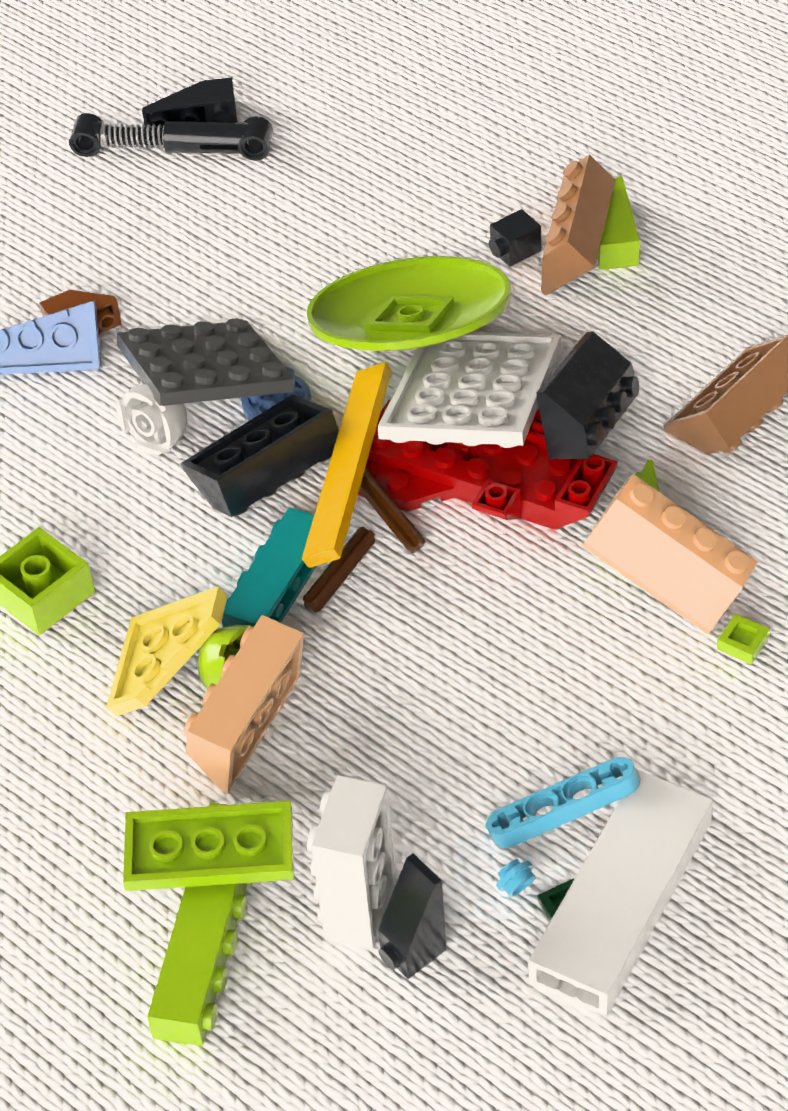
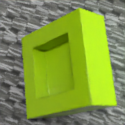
M735 614L718 638L717 650L752 665L769 639L770 628Z

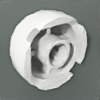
M144 383L126 392L124 397L117 403V417L125 434L131 431L137 439L133 444L149 454L159 455L174 446L181 439L186 429L187 411L185 405L159 406L149 386Z

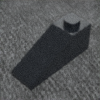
M414 853L405 860L378 929L380 942L378 953L382 961L391 970L397 968L407 979H410L447 950L442 880Z

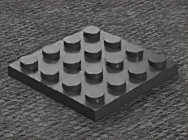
M233 318L223 323L201 321L192 326L181 327L170 324L160 329L132 328L129 332L117 333L118 348L142 382L149 386L159 406L294 392L295 378L247 320Z

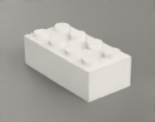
M337 775L332 790H326L323 794L320 806V815L322 816L318 826L313 825L311 827L307 841V850L312 852L313 855L311 875L316 876L314 898L318 899L320 903L317 919L318 922L323 924L325 940L373 950L379 934V926L396 883L387 785Z

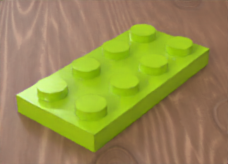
M291 800L125 812L123 866L125 891L294 880Z

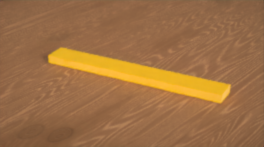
M387 362L356 372L302 555V560L308 568L341 558L392 372Z

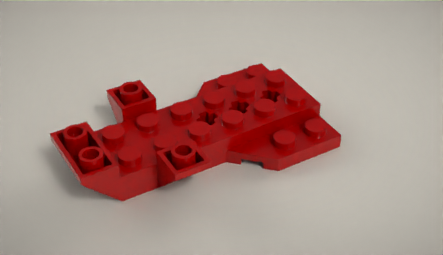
M388 400L380 412L365 468L370 471L397 506L406 512L421 508L422 502L440 498L441 502L458 498L472 503V509L505 520L523 519L556 530L590 516L617 469L618 461L593 454L590 459H549L539 408H537L523 446L517 445L511 448H504L498 444L466 446L463 443L455 442L434 445L426 441L396 443L387 439H379L378 424L391 401ZM359 491L358 496L364 497Z

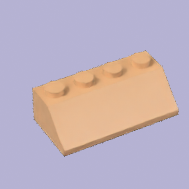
M634 474L631 475L614 496L582 545V547L706 634L713 629L736 598L758 563L753 557Z
M261 615L254 628L249 626L245 630L240 641L238 653L236 656L231 654L227 658L222 668L220 681L217 685L212 683L208 687L203 698V707L198 714L192 713L183 731V734L187 736L186 753L213 783L227 794L300 678L304 633L264 615Z

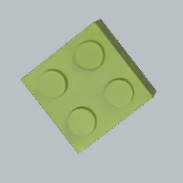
M40 527L36 528L0 556V606L39 636L95 593L88 562Z

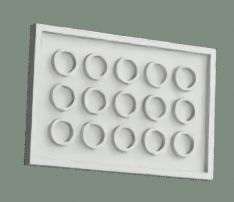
M470 332L446 342L417 348L378 424L379 439H387L396 443L426 441L434 445L455 442L463 443L466 446H477L480 444H498L504 448H511L517 445L523 446L539 406L536 392L551 375L561 349V335Z

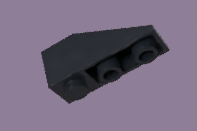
M232 77L200 81L143 107L142 114L145 127L150 124L152 128L155 124L156 128H158L160 124L163 128L165 121L238 122Z

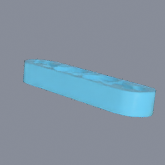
M626 757L610 759L494 811L487 819L486 829L496 846L500 848L516 846L629 796L639 787L640 777L630 759ZM591 790L585 797L573 799V796L579 791ZM553 806L552 810L545 815H535L541 808Z

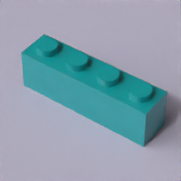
M289 507L282 519H278L274 523L270 537L264 545L258 547L253 563L247 571L241 573L237 581V587L231 596L227 597L222 627L237 624L250 625L254 628L261 615L282 623L317 566L308 568L302 560L314 518L313 514Z

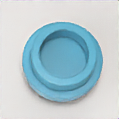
M518 859L509 862L498 872L500 880L497 882L496 887L500 892L505 891L509 897L518 895L536 879V876L531 871L533 865L529 860L520 863Z

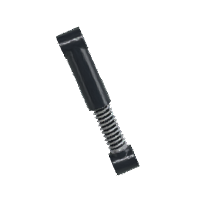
M83 113L75 119L69 139V146L75 154L82 157H92L98 153L99 149L102 150L104 147L109 148L111 146L115 148L117 146L120 148L122 146L123 148H131L133 146L140 149L142 147L145 149L148 147L158 149L160 147L169 153L241 154L248 160L258 161L264 159L269 153L273 127L268 120L258 116L249 117L244 122L165 121L163 128L160 124L158 128H156L155 124L152 128L150 124L147 127L144 124L141 127L139 124L134 127V124H131L130 127L126 124L124 127L122 123L119 127L117 123L113 127L111 123L109 125L107 123L104 124L103 120L94 114Z

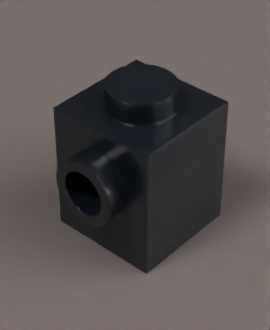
M523 209L490 224L489 248L492 254L511 267L542 251L541 225Z

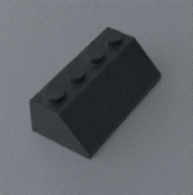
M593 331L584 334L536 392L549 459H590L639 394V380L637 376H634L632 363Z
M292 394L180 464L183 471L211 507L232 518L233 516L245 513L249 506L258 500L273 495L277 488L288 481L303 476L307 469L318 462L331 458L339 429L332 409Z

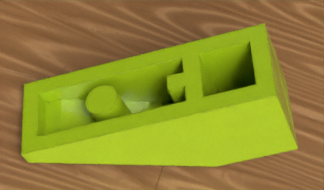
M623 176L616 177L597 256L599 270L639 266L640 239Z

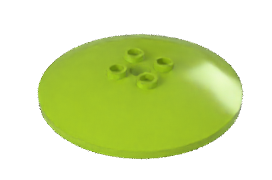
M426 256L399 259L357 270L328 284L310 301L307 308V319L311 331L317 337L336 346L370 351L415 349L452 340L488 324L499 316L509 304L511 286L508 277L503 271L489 263L475 259L454 256Z

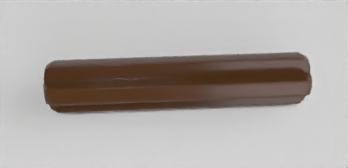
M365 468L359 489L360 493L410 553L418 552L425 545L424 537L370 471Z
M359 527L344 545L341 558L332 561L303 596L306 609H310L315 613L322 610L375 543V534L372 530H368L365 527Z

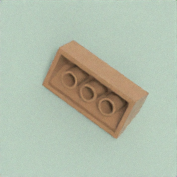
M590 154L579 161H572L563 171V180L557 193L558 199L555 211L551 217L552 222L549 233L546 236V245L542 259L541 292L545 296L593 269L596 264L615 179Z
M788 335L746 348L663 426L666 432L707 455L719 451L729 453L736 449L742 443L740 438L745 433L758 428L763 423L761 418L766 413L780 407L784 402L782 397L788 393Z

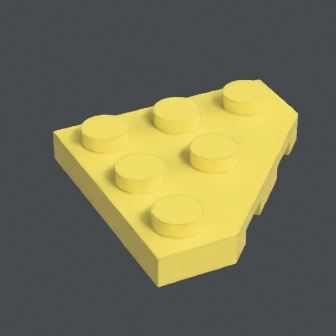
M217 586L132 617L106 708L115 716L145 707L221 625L228 595Z

